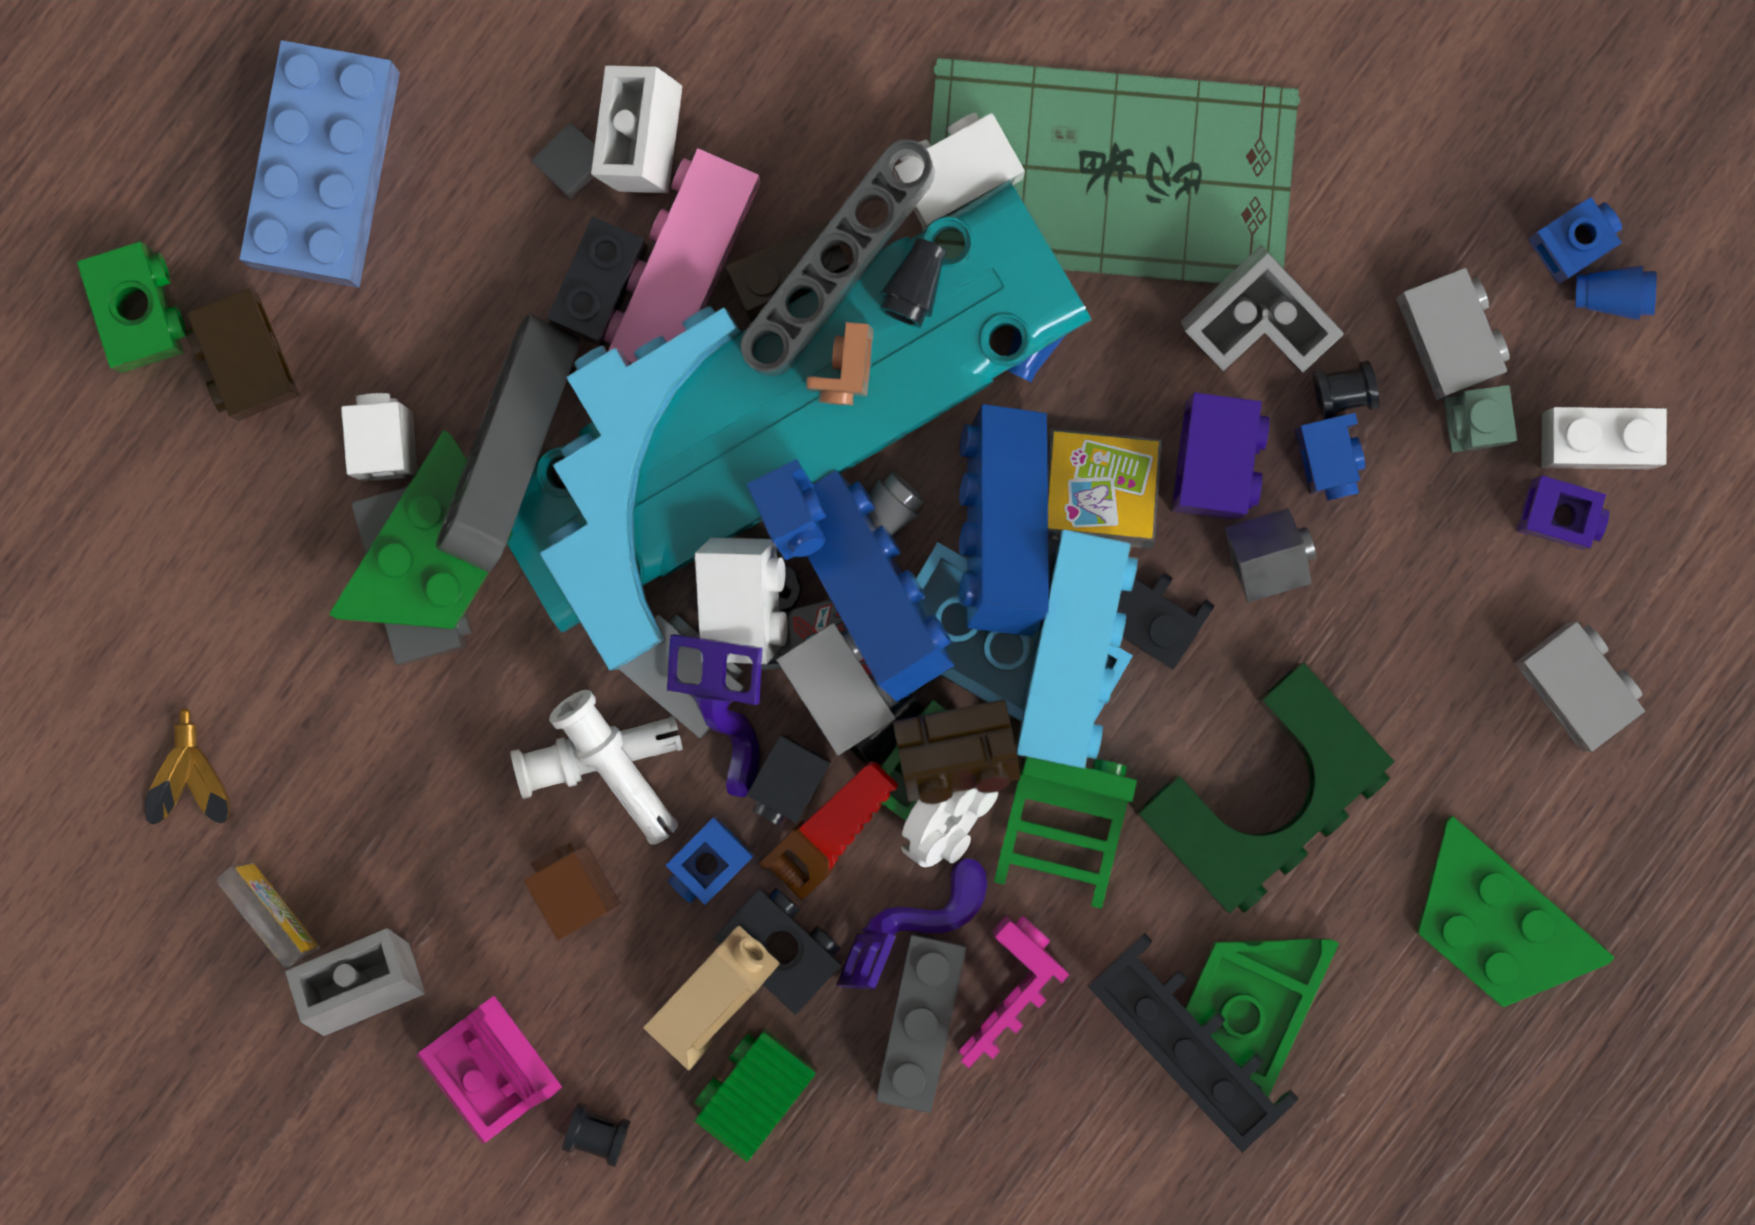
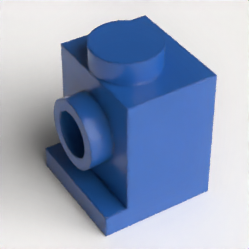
M1590 197L1528 238V241L1559 285L1620 245L1622 242L1616 233L1622 230V224L1610 205L1603 202L1597 206L1593 198ZM1583 225L1592 236L1590 244H1581L1576 240L1574 232L1577 226Z
M1355 413L1302 425L1294 430L1310 494L1324 491L1326 500L1330 501L1359 493L1357 482L1360 481L1358 470L1365 469V458L1359 438H1350L1348 432L1349 428L1358 424Z
M798 459L746 484L773 543L785 560L794 556L804 557L810 555L824 545L826 538L818 521L827 516L814 491L815 488Z
M715 816L665 865L673 873L667 881L688 903L691 904L698 898L706 905L754 857V854ZM711 853L716 857L718 866L715 872L704 874L698 869L697 859L701 854Z

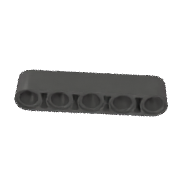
M900 140L885 150L746 330L741 341V352L744 360L756 372L764 376L775 377L784 374L794 365L930 189L934 181L935 168L929 152L922 144L914 140ZM907 155L915 156L924 163L921 176L910 183L900 182L893 176L895 163L901 157ZM878 200L885 203L889 208L886 221L881 226L867 228L859 223L858 213L866 202ZM836 245H845L851 248L854 254L850 268L842 273H831L824 267L826 252ZM801 290H811L817 294L819 299L816 312L805 319L792 316L789 310V302L792 296ZM769 334L781 337L784 344L781 357L776 362L770 364L758 362L755 356V346L758 340Z
M528 313L522 320L508 349L436 541V549L487 573L494 568L509 538L566 383V377L569 375L580 344L578 336L531 313Z

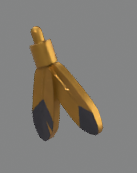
M182 708L179 711V724H174V747L177 748L172 749L163 762L145 801L146 820L153 825L162 822L171 815L186 783L198 806L207 817L217 823H225L229 819L230 802L228 795L204 753L196 747V724L190 722V710L188 708Z

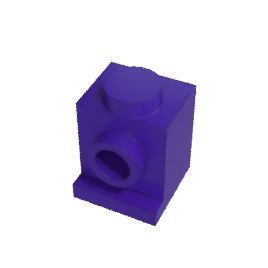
M1543 475L1533 478L1516 532L1533 535L1580 550L1589 549L1592 546L1593 540L1601 541L1608 524L1610 512L1608 509L1603 508L1606 494ZM1560 505L1568 507L1572 513V520L1567 526L1559 525L1554 518V512Z

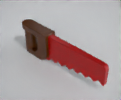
M868 763L809 819L797 824L757 864L763 870L769 868L800 900H803L829 876L836 867L835 863L839 859L838 855H842L847 849L846 845H850L854 841L855 834H859L863 830V824L869 823L873 817L872 813L879 811L881 802L888 800L890 797L889 791H895L899 785L877 763ZM788 848L808 867L809 877L784 853Z

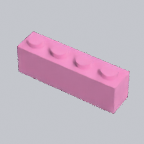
M698 148L692 161L683 158L671 185V189L678 192L671 210L668 212L661 209L650 231L649 240L656 242L648 262L639 259L629 278L626 290L632 292L633 296L626 312L623 313L617 310L605 333L604 341L611 344L608 351L613 348L622 351L631 365L638 360L634 354L637 349L660 336H663L666 342L672 340L686 331L682 325L686 319L707 307L760 187L761 181L758 174Z

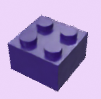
M1193 393L1185 402L1171 512L1238 520L1248 514V509L1258 506L1262 486V472L1253 471L1255 454H1259L1260 450H1265L1270 421L1269 416L1260 415L1262 401Z

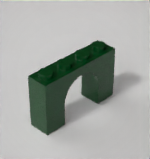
M1304 662L1297 663L1257 700L1298 745L1307 763L1309 773L1307 795L1300 810L1289 822L1267 833L1246 834L1235 831L1224 824L1188 784L1177 775L1135 812L1221 908L1229 914L1237 907L1244 913L1254 906L1267 893L1268 890L1262 884L1278 869L1283 875L1293 870L1309 854L1303 847L1318 832L1324 837L1332 834L1350 816L1344 808L1360 794L1366 800L1369 799L1391 778L1385 771L1395 761Z

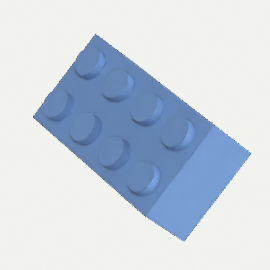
M281 40L240 261L253 269L360 288L400 75L399 70L391 60Z

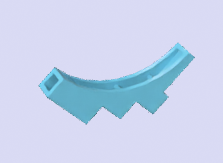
M709 306L695 313L682 323L686 329L682 334L666 342L663 336H660L637 349L634 354L638 360L631 365L622 351L613 348L606 352L603 346L597 347L576 360L574 364L578 370L566 377L601 436L594 440L591 434L588 433L569 443L561 450L565 458L553 465L588 524L581 528L578 522L574 521L557 530L548 537L552 546L541 552L540 555L609 670L619 669L665 641L646 601L635 558L633 512L639 470L654 428L676 391L709 355L741 332L730 312L725 308L715 313L712 307Z

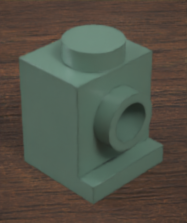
M1509 385L1469 390L1457 396L1443 398L1451 453L1506 446L1517 441Z

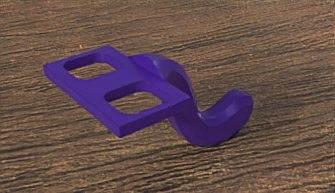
M672 634L670 635L667 691L690 694L694 698L706 725L713 731L730 737L732 755L727 773V793L736 797H746L757 778L760 755L758 737L749 719L742 714L730 711L728 706L733 701L754 705L759 704L763 647ZM681 646L699 649L703 654L702 680L699 684L682 682L677 676L678 650ZM729 654L747 656L751 659L752 679L749 692L732 690L726 685V667Z
M959 859L953 865L951 872V894L949 901L943 908L939 910L894 907L886 908L871 917L862 929L865 934H856L836 985L849 989H875L896 938L894 934L899 931L924 934L945 933L957 930L970 922L980 910L987 889L986 872L979 862L973 859ZM879 948H880L879 954H878V956H877V958H876V961H875V963H874V966H873V968H872V971H871L870 974H869V971H870V969H871V966H872V964H873V961H874V959H875V956H876V954H877V951H878ZM861 949H862V952H861V954H860V957H859V959H858V962H857V964H856V967H855L853 973L851 974V972H852V970H853V967H854V965H855V962H856V960H857V957H858V955H859V953H860V951H861Z

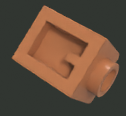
M846 323L845 336H835L832 366L833 369L841 370V379L807 377L806 389L811 392H819L820 403L851 406L853 405V396L867 397L874 330L869 324Z

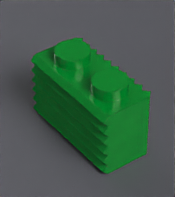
M765 1028L757 1039L749 1032L743 1037L728 1057L736 1066L723 1082L713 1077L693 1102L701 1109L694 1122L746 1162L752 1158L817 1072V1069Z

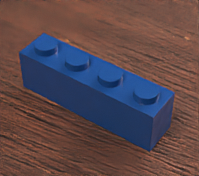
M982 404L972 424L964 425L959 445L960 456L967 458V472L962 477L959 492L960 505L967 507V522H964L959 540L960 555L967 556V572H964L961 579L959 602L961 606H967V628L1033 636L1049 612L1047 413Z
M835 470L813 484L814 491L827 516L818 521L826 541L818 551L807 555L878 686L898 702L954 666L944 648L951 644L952 641L939 619L934 614L927 618L919 602L925 599L926 595L909 569L901 572L894 557L899 555L901 551L884 525L876 528L869 513L876 510V506L866 489L859 481L851 485Z

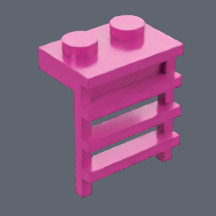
M1006 914L992 930L994 937L1026 965L1030 971L958 1050L963 1055L960 1061L968 1068L974 1064L983 1052L994 1059L1000 1052L996 1038L1007 1026L1015 1034L1023 1027L1018 1014L1030 1001L1038 1008L1042 1006L1046 998L1041 988L1053 975L1061 983L1069 976L1064 966L1044 949L1050 942L1048 937L1024 915L1015 923Z
M495 996L487 1000L416 1054V1057L481 1144L486 1143L526 1111L549 1099L562 1088Z

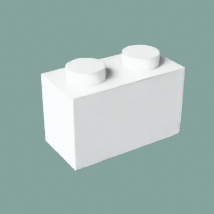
M605 66L591 171L592 176L618 192L669 193L682 94V85L657 67Z
M977 113L963 117L947 128L951 136L933 146L930 145L927 139L919 142L929 152L935 168L934 181L930 189L913 209L924 230L935 220L948 217L1010 180L1012 185L1023 180L1025 170L993 113L981 119ZM907 155L901 157L902 163L894 167L896 180L910 183L921 176L924 163L915 156Z
M388 393L356 396L357 405L342 406L347 475L363 482L415 477L418 472L412 410L399 403L398 399L390 398Z
M1551 408L1542 413L1541 468L1654 469L1666 465L1667 409Z
M710 538L695 553L700 638L763 647L762 664H767L781 646L785 645L788 635L787 615L785 612L779 611V592L783 590L785 583L784 560L777 557L776 546L772 539ZM701 652V662H703V654H702V652ZM729 654L727 657V663L752 664L751 659L747 656Z

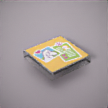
M1051 429L1047 467L1048 539L1059 540L1060 532L1068 530L1130 543V547L1153 549L1156 532L1162 439Z
M253 862L231 866L216 878L220 888L283 967L286 966L288 968L305 961L320 949L317 942Z

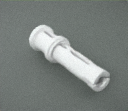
M582 690L566 698L551 713L549 718L551 724L556 729L564 730L578 749L576 757L581 764L586 765L588 768L595 767L646 836L648 843L653 845L666 840L669 835L663 828L667 827L670 832L674 833L678 827V821L672 817L622 749L623 734L616 726H609L594 706L596 698L591 691Z
M672 715L666 719L620 731L623 734L622 749L630 760L635 761L675 750H683L680 735L662 740L656 739L657 735L678 730L675 717ZM557 738L555 745L528 753H522L519 749L510 751L517 783L523 799L530 798L532 792L537 789L559 783H566L569 787L576 786L577 782L582 781L581 775L597 770L595 767L588 768L580 763L576 757L578 749L570 738Z

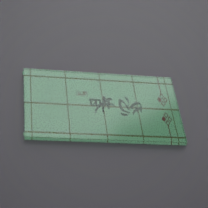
M937 58V64L934 67L936 79L930 145L933 146L951 136L947 128L963 117L977 113L981 119L993 113L1025 170L1023 180L1013 186L1064 271L1220 284L1260 245L1284 268L1297 106L1300 103L1299 89ZM945 231L936 238L935 244L947 251L945 259H953L962 253L965 247V239L956 231Z

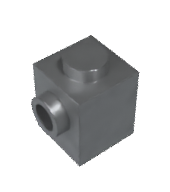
M1289 508L1225 527L1232 567L1247 603L1312 584L1308 565L1309 560L1316 559L1312 537L1307 527L1297 528Z

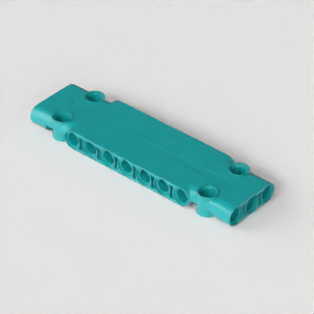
M1010 180L948 217L935 220L926 230L913 238L904 237L884 247L794 365L784 374L775 377L764 376L748 365L741 352V341L746 330L733 337L698 366L676 391L654 428L639 470L633 520L635 558L642 586L660 575L665 577L695 560V553L710 538H733L762 521L761 515L746 485L747 483L795 459H798L812 484H815L835 470L841 474L993 383L994 377L1012 367L1020 365L1028 357L1092 320ZM945 231H956L964 237L965 247L962 253L956 258L944 259L932 317H925L921 327L904 324L880 311L879 308L884 299L880 292L911 251L916 238L935 243L936 238ZM811 291L790 303L789 310L791 315L800 319L813 315L819 303L817 294ZM846 323L869 324L874 330L867 397L853 396V405L851 406L820 403L819 392H811L806 389L807 377L841 379V370L833 369L832 366L835 336H845ZM1004 326L1013 327L1022 335L1020 349L1010 356H1000L990 346L993 333L998 328ZM772 334L760 338L755 346L757 361L762 364L776 362L783 353L784 344L782 338ZM591 422L578 432L579 437L574 440L588 433L595 440L601 434L595 424ZM569 443L549 450L536 462L511 530L514 535L508 543L510 550L545 610L562 633L581 622L540 553L552 546L548 537L557 530L574 521H577L581 528L588 524L567 488H560L555 483L553 477V465L565 458L561 450Z

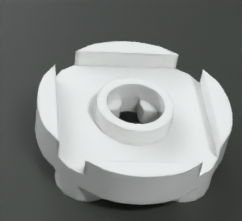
M976 788L955 792L949 800L939 804H925L919 799L910 812L903 828L902 836L910 841V845L901 846L902 852L922 867L933 866L943 858L950 863L956 862L965 853L970 844L971 837L968 835V832L973 827L977 818L990 810L997 799L998 792L981 793Z

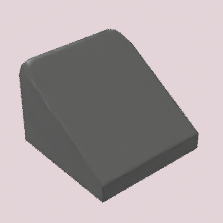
M570 122L531 161L572 200L594 178L591 175L595 144Z

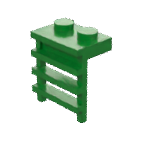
M1023 756L1020 780H1018L993 882L1005 885L1009 864L1095 884L1090 906L1102 909L1128 801L1132 802L1137 780L1125 777L1127 766L1094 759L1092 769ZM1025 799L1111 819L1107 840L1020 820ZM1017 831L1101 851L1103 856L1099 872L1096 873L1014 853L1013 848Z

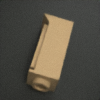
M738 925L643 1029L690 1071L713 1044L712 1036L759 989L780 963L766 951L765 947L758 940L752 938Z

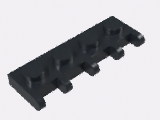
M1048 528L1049 585L1060 532L1062 531L1060 529ZM1163 572L1153 589L1134 579L1131 592L1121 590L1117 612L1126 614L1122 638L1169 669L1174 670L1215 605L1205 599L1198 606L1195 615L1192 616L1162 596L1173 580V577Z
M1144 932L1087 986L1243 1153L1298 1101L1299 1097L1290 1089L1282 1094L1274 1104L1249 1078L1264 1062L1259 1054L1255 1052L1238 1066L1210 1036L1226 1019L1216 1011L1200 1025L1172 995L1186 981L1187 977L1180 970H1177L1162 984L1139 960L1137 956L1143 953L1152 943L1151 938Z

